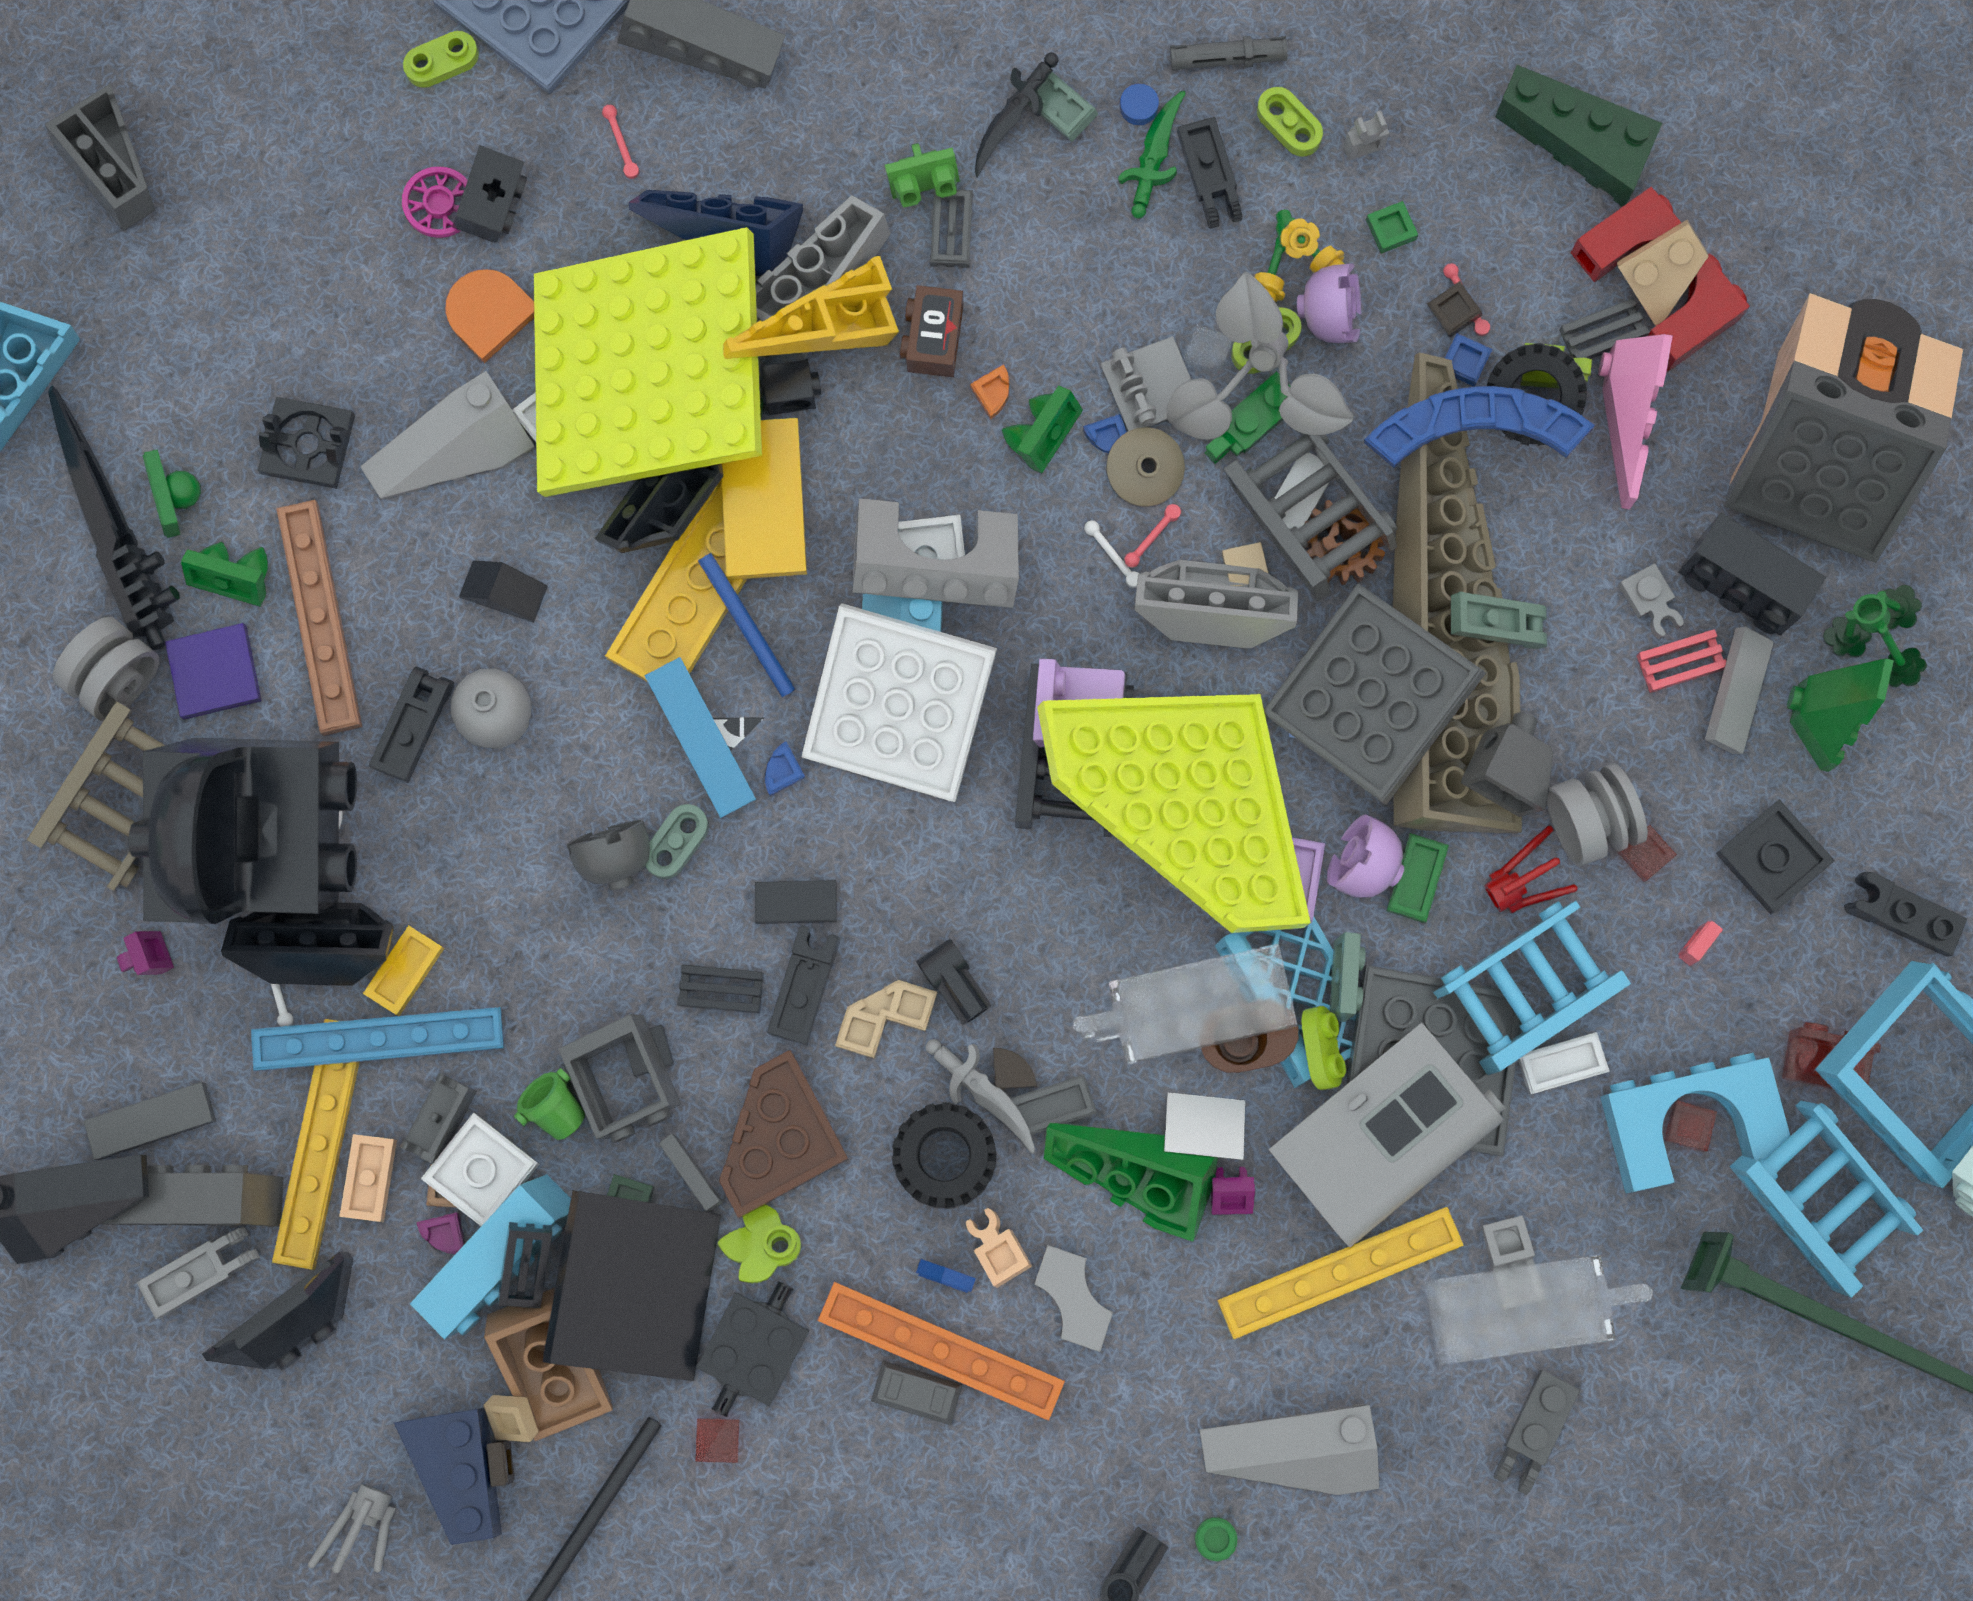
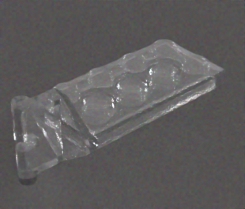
M1279 943L1109 982L1113 1010L1085 1017L1079 1016L1073 1022L1076 1032L1085 1043L1090 1045L1099 1041L1120 1037L1127 1064L1298 1026Z
M1601 1255L1425 1281L1439 1365L1616 1340L1611 1306L1648 1301L1653 1295L1651 1287L1643 1283L1607 1288Z

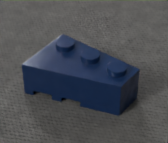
M485 1408L393 1422L450 1544L491 1539L502 1535L496 1486L491 1487L487 1444L491 1443L488 1416Z

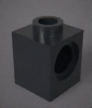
M808 359L761 366L769 415L816 409L814 396L822 395L818 371H810Z

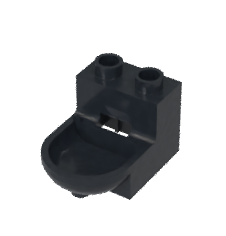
M191 738L143 751V820L134 822L131 825L128 837L131 856L143 857V921L217 924L240 912L318 914L338 903L339 892H352L357 874V856L355 846L352 843H339V811H352L355 806L357 772L353 762H339V742Z

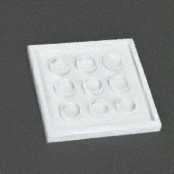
M842 603L838 609L801 757L955 802L997 648Z

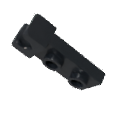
M1862 872L1855 878V883L1867 891L1869 898L1867 902L1857 900L1854 903L1845 904L1844 910L1847 913L1864 921L1873 922L1946 957L1953 956L1967 918L1895 885V882L1876 873Z
M802 925L799 927L790 961L767 1033L807 1046L838 951L840 938L837 935L831 934L821 949H812L809 947L810 931L806 926Z

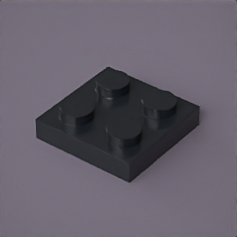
M1780 799L1716 852L1718 857L1770 915L1780 909L1835 861Z

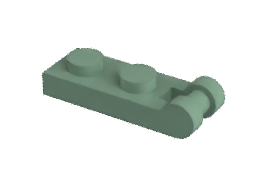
M1465 592L1451 595V635L1523 645L1524 648L1530 649L1547 647V634L1543 632V621L1547 619L1546 606Z

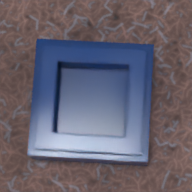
M1457 333L1445 359L1452 360L1456 379L1475 387L1492 349Z

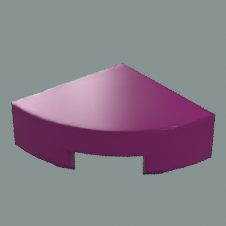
M457 1212L416 1222L421 1236L439 1251L456 1254L465 1245L460 1215Z

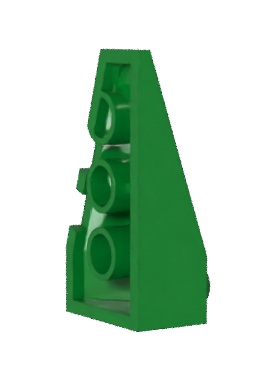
M1884 658L1810 675L1800 682L1798 686L1794 685L1787 701V709L1792 710L1790 723L1820 770L1829 772L1842 762L1845 751L1841 750L1843 745L1853 746L1857 740L1861 725H1868L1886 698L1894 660Z
M1051 1122L1047 1126L1044 1150V1159L1084 1185L1095 1182L1113 1194L1110 1198L1111 1202L1119 1207H1122L1125 1201L1146 1214L1143 1222L1154 1229L1192 1242L1196 1238L1211 1193L1212 1178H1215L1218 1157L1165 1152V1135Z

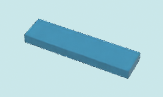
M681 657L644 675L720 818L756 800Z

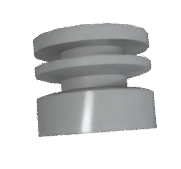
M1611 763L1604 766L1600 772L1596 770L1588 772L1585 777L1586 788L1575 778L1549 787L1547 807L1551 822L1565 853L1576 866L1581 867L1606 857L1608 851L1607 842L1614 850L1620 852L1628 848V843L1636 846L1647 840L1648 830L1641 802L1627 774L1619 765Z

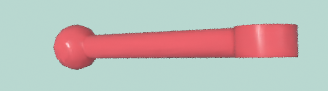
M611 104L606 105L602 110V115L609 120L624 160V174L627 178L634 179L639 175V168L637 164L632 162L616 120L617 109Z
M1447 264L1443 269L1446 278L1451 279L1455 285L1461 281L1458 277L1459 269L1456 264ZM1481 317L1475 320L1474 332L1479 336L1488 334L1490 330L1489 322L1481 319Z
M1168 505L1163 519L1134 552H1130L1125 556L1124 561L1128 567L1134 568L1140 563L1139 557L1170 521H1176L1180 517L1181 509L1178 505Z

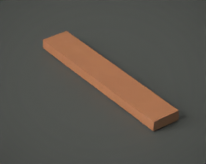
M311 500L276 508L320 734L326 736L362 727L318 502Z

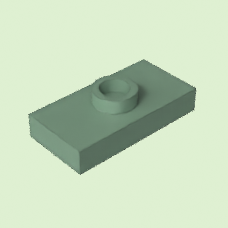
M1053 72L1038 90L1043 101V109L1040 116L1071 142L1098 115L1097 110ZM1030 100L1027 104L1032 108V103Z

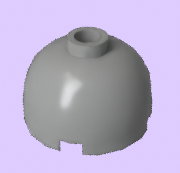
M496 668L479 669L466 675L456 685L451 697V717L457 731L472 745L483 748L502 749L515 743L527 731L531 717L532 700L526 687L512 674Z

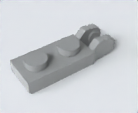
M244 1226L229 1232L215 1241H207L137 1282L155 1319L163 1318L232 1278L233 1273L242 1270L260 1258L257 1250L253 1249L240 1254L237 1258L226 1264L220 1251L242 1242L248 1236Z

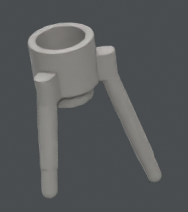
M361 1484L358 1492H352L347 1506L308 1562V1567L312 1569L318 1564L351 1517L354 1519V1522L340 1549L332 1571L334 1573L340 1572L362 1525L366 1524L375 1527L377 1521L381 1520L373 1567L376 1573L380 1572L385 1556L390 1521L396 1508L388 1506L392 1495Z

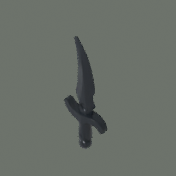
M1053 52L1047 53L1044 57V62L1041 61L1026 81L1021 80L1020 70L1017 68L1012 69L1010 80L1017 89V92L1007 99L1004 109L995 116L981 141L976 156V178H978L996 146L1009 130L1020 121L1022 111L1030 100L1032 112L1037 117L1041 115L1043 101L1038 90L1053 70L1051 68L1058 65L1059 58L1057 54Z

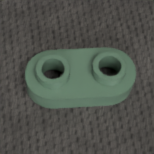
M691 804L676 807L650 840L649 860L645 867L653 876L659 879H670L677 876L704 841L709 831V822L699 807ZM687 820L696 822V828L692 833H684L682 831V825ZM668 852L672 854V861L669 865H659L658 858L662 853Z

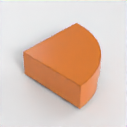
M1004 364L970 384V388L990 419L1000 413L1006 404L1007 396H1009V376Z

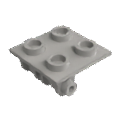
M1173 336L1129 353L1125 347L1117 349L1112 353L1113 359L1100 363L1127 431L1151 427L1168 420L1167 405L1172 394L1182 383L1191 380Z

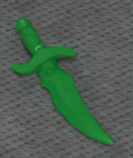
M1180 91L1169 100L1155 117L1144 141V152L1139 157L1140 168L1127 169L1118 177L1120 184H1124L1128 180L1139 181L1133 201L1134 205L1131 208V214L1134 218L1141 219L1145 216L1153 186L1168 183L1177 175V169L1174 166L1166 171H1159L1161 162L1168 156L1172 124L1179 105L1186 94L1185 91Z

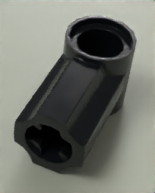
M948 939L916 961L934 990L940 991L947 1005L962 1025L972 1021L991 1007L990 1002L969 973V965L951 939Z
M1137 1527L1109 1574L1101 1583V1600L1110 1601L1107 1590L1113 1581L1125 1580L1131 1588V1595L1128 1601H1138L1141 1592L1169 1547Z

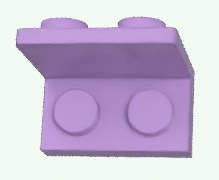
M1039 659L1033 733L1035 743L1039 747H1045L1037 706L1042 701L1124 698L1125 673L1122 670L1060 667L1054 659Z

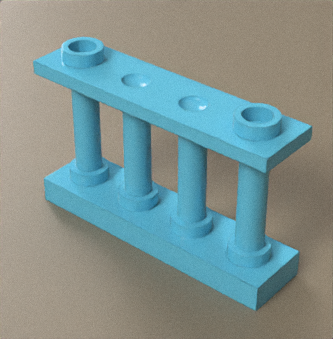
M1559 901L1552 904L1538 914L1542 919L1541 922L1466 971L1460 965L1441 977L1444 985L1433 992L1437 999L1454 991L1488 1042L1489 1046L1486 1048L1490 1054L1479 1061L1487 1075L1502 1071L1631 984L1622 970L1610 975L1605 970L1600 971L1565 918L1581 908L1577 901L1564 907ZM1552 927L1587 980L1584 982L1587 990L1578 996H1575L1573 992H1567L1533 940V938ZM1518 948L1554 1000V1003L1551 1005L1555 1011L1545 1018L1540 1013L1535 1014L1500 961ZM1486 969L1522 1023L1519 1025L1522 1033L1510 1040L1508 1035H1502L1468 983V981Z
M1801 1100L1796 1107L1807 1121L1765 1160H1755L1740 1156L1729 1167L1831 1289L1852 1298L1863 1287L1854 1276V1273L1857 1271L1855 1266L1896 1228L1917 1236L1923 1229L1914 1219L1917 1214L1912 1206L1901 1197L1896 1198L1837 1127L1838 1118L1833 1111L1822 1103L1815 1104ZM1819 1134L1833 1153L1791 1192L1788 1190L1783 1191L1775 1181L1778 1178L1777 1172ZM1845 1165L1859 1184L1817 1223L1814 1221L1810 1223L1801 1212L1804 1209L1803 1203ZM1871 1197L1885 1215L1843 1254L1839 1252L1836 1254L1828 1245V1242L1831 1240L1829 1235Z

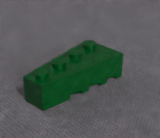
M1519 65L1514 70L1495 116L1535 146L1540 145L1550 152L1559 163L1564 166L1568 165L1585 177V181L1596 189L1601 188L1614 197L1613 201L1622 207L1628 203L1635 190L1662 126V123Z

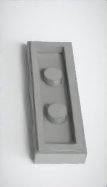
M1737 627L1735 629L1705 737L1706 741L1732 754H1743L1774 643L1772 640L1747 627Z

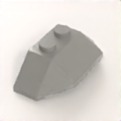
M1177 560L1160 566L1149 573L1146 571L1138 574L1135 611L1170 640L1251 649L1296 627L1298 591L1292 587L1287 588L1278 579L1259 568ZM1228 573L1250 575L1249 584L1229 582Z

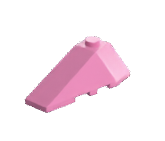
M1662 334L1616 340L1610 352H1604L1601 357L1598 375L1604 376L1602 391L1621 507L1630 510L1638 499L1648 455V445H1643L1642 441L1649 438L1653 424H1655L1657 411H1655V408L1650 407L1651 402L1656 400L1659 387L1664 385L1672 342L1671 335Z

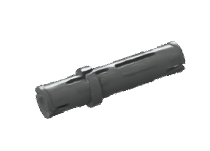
M1243 36V40L1170 45L1172 71L1244 64V67L1247 68L1253 67V63L1287 61L1286 36L1265 39H1252L1251 36Z

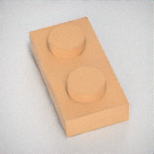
M353 1134L339 1217L384 1222L397 1140Z

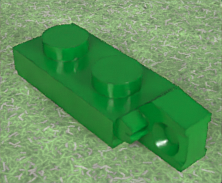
M1277 371L1231 411L1232 421L1228 430L1206 446L1204 454L1214 464L1230 451L1236 456L1242 452L1245 454L1283 421L1279 408L1287 396L1281 392L1280 375Z

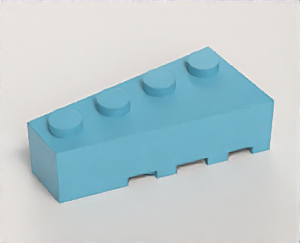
M547 1174L519 1185L416 1296L410 1305L444 1340L458 1332L464 1336L481 1319L477 1315L486 1304L492 1306L498 1301L509 1222L518 1223V1227H526V1223L535 1224V1228L540 1229L543 1228V1225H551L552 1243L563 1231L562 1228L567 1223L571 1198ZM517 1238L511 1279L515 1275L518 1277L524 1239ZM533 1240L529 1267L535 1261L534 1256L539 1252L541 1240Z

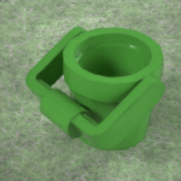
M559 1068L556 1073H545L528 1085L518 1100V1112L513 1117L523 1127L531 1121L554 1139L561 1140L577 1130L585 1118V1112L566 1087L571 1078Z

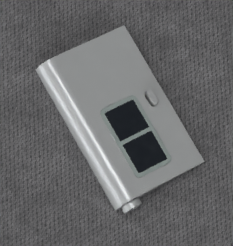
M1420 1023L1273 1145L1269 1151L1339 1237L1351 1248L1505 1121L1500 1113L1506 1108L1490 1089L1483 1094L1425 1025Z

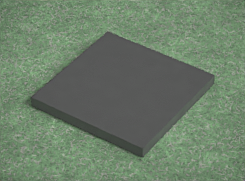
M1358 583L1264 708L1265 716L1387 805L1486 673Z
M1365 965L1360 985L1363 989V1002L1360 1011L1356 1013L1346 1085L1420 1023H1423L1483 1094L1490 1089L1506 1108L1500 1113L1505 1121L1468 1151L1504 1156L1516 1061L1500 1072L1491 1075L1486 1074L1479 1061L1490 1054L1486 1048L1489 1044L1454 991L1437 999L1433 992L1444 985L1441 978ZM1469 984L1502 1035H1508L1510 1040L1518 1036L1521 1030L1519 1027L1521 1021L1500 989Z

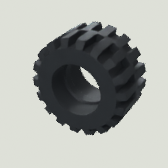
M1534 343L1517 347V349L1502 357L1492 370L1487 381V386L1513 388L1515 382L1523 374L1536 370L1544 371L1553 376L1559 385V403L1580 415L1584 412L1587 388L1583 372L1572 356L1553 345ZM1501 430L1505 437L1510 440L1521 442L1520 444L1528 446L1529 444L1545 445L1528 436Z
M942 1102V1104L937 1105L932 1103L910 1114V1118L899 1127L898 1135L894 1138L892 1146V1163L896 1176L904 1189L920 1203L934 1208H956L963 1204L966 1205L972 1202L978 1195L980 1196L991 1181L996 1165L994 1139L983 1119L977 1113L975 1114L970 1111L969 1108L962 1105H953L950 1102ZM941 1131H949L959 1135L966 1142L969 1149V1162L964 1172L958 1177L946 1181L937 1180L929 1176L924 1171L920 1162V1151L925 1140L932 1134Z

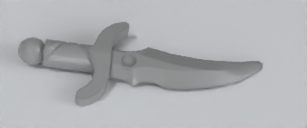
M929 1040L926 1044V1051L934 1055L933 1058L953 1075L949 1086L952 1102L954 1104L961 1102V1087L965 1086L973 1095L975 1103L1002 1121L1021 1140L1029 1153L1034 1154L1035 1148L1030 1130L1018 1108L1008 1095L990 1083L986 1074H980L975 1070L980 1059L977 1045L971 1044L968 1046L969 1056L967 1061L963 1063L948 1048L941 1046L938 1040Z

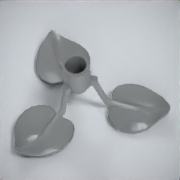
M1244 272L1220 300L1216 309V321L1220 330L1230 340L1237 343L1251 341L1250 358L1220 393L1217 394L1214 386L1206 379H1191L1177 387L1167 405V418L1175 429L1198 439H1215L1228 430L1232 421L1231 409L1222 400L1232 392L1251 368L1254 367L1262 372L1279 368L1281 392L1287 396L1281 403L1279 412L1283 420L1291 428L1303 434L1325 435L1344 428L1354 418L1337 386L1322 375L1314 373L1303 374L1294 379L1291 387L1288 386L1286 369L1288 360L1283 357L1288 348V339L1282 332L1283 320L1281 312L1265 287L1248 272Z

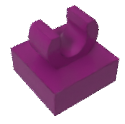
M135 931L123 938L128 951L116 957L121 972H126L133 968L137 975H158L174 968L161 931Z
M1218 1167L1215 1178H1212V1215L1253 1214L1255 1197L1254 1177H1247L1246 1168L1239 1167L1238 1177L1225 1178L1223 1167Z

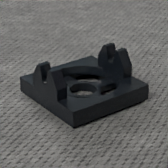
M276 397L272 414H267L262 420L265 431L264 433L259 432L260 448L263 451L258 472L261 475L337 489L355 414L351 410ZM301 415H308L304 429L299 430L295 434L280 432L291 419ZM321 418L325 419L332 426L329 433L332 442L323 440L322 436L318 433ZM313 434L318 438V447L314 452L303 454L298 451L297 442L302 435ZM277 445L292 447L297 455L295 468L288 466L281 459ZM320 453L326 454L327 461L308 470L311 459L316 458Z

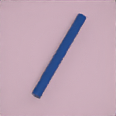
M712 553L698 560L780 695L784 697L794 691V685Z

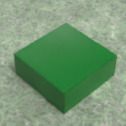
M1403 201L1370 213L1366 217V222L1381 254L1417 240V230Z

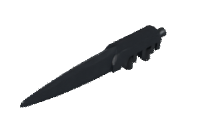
M52 385L48 390L58 437L79 505L97 549L96 557L128 630L132 632L134 637H146L152 650L161 649L166 645L161 630L174 622L172 614L166 613L165 610L169 608V605L180 599V594L174 586H169L161 591L160 584L152 582L150 576L154 574L156 569L165 564L163 556L158 551L147 556L144 549L137 547L138 542L133 530L129 529L90 445L58 390Z

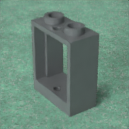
M627 1015L559 1048L561 1057L596 1140L611 1138L612 1143H617L636 1134L633 1127L646 1121L649 1126L663 1122L672 1117L671 1109L681 1105L644 1015ZM634 1037L660 1100L613 1122L587 1059Z

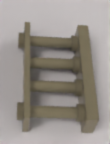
M117 701L27 838V841L41 849H44L47 843L54 846L58 843L113 875V878L107 887L113 891H116L119 885L128 887L140 868L133 864L137 857H132L129 852L122 862L67 830L68 825L63 823L62 820L70 808L75 811L80 808L129 837L130 827L134 821L90 796V790L84 786L92 774L98 777L103 774L143 798V779L111 760L112 756L106 752L115 739L120 742L126 740L143 751L165 745L134 727V721L129 719L132 711Z

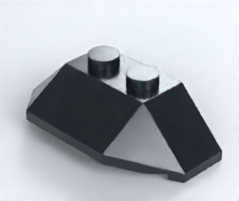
M722 464L637 479L595 539L599 543L620 553L678 541L723 478Z
M336 903L318 914L253 912L244 918L239 916L229 921L221 953L226 959L270 984L353 986L387 960L394 928L392 923L383 920L376 912L362 903Z
M338 1252L241 1326L202 1353L205 1360L259 1369H275L279 1367L281 1371L293 1365L303 1356L299 1351L311 1341L315 1345L320 1344L337 1331L334 1324L341 1320L344 1315L353 1265V1258L350 1253Z

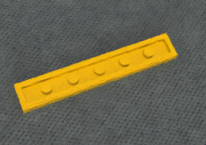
M324 1019V1023L339 1022L336 1020ZM360 1062L314 1066L272 1263L311 1270L316 1269Z
M1444 1207L1358 1242L1351 1248L1348 1246L1218 1299L1217 1302L1232 1339H1236L1464 1245L1448 1207Z

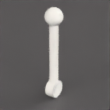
M1090 520L1086 522L1084 526L1086 534L1094 536L1126 576V584L1130 588H1137L1139 573L1132 572L1100 533V527L1096 521Z
M271 984L279 1011L277 1022L281 1027L291 1026L293 1016L287 1012L280 985Z

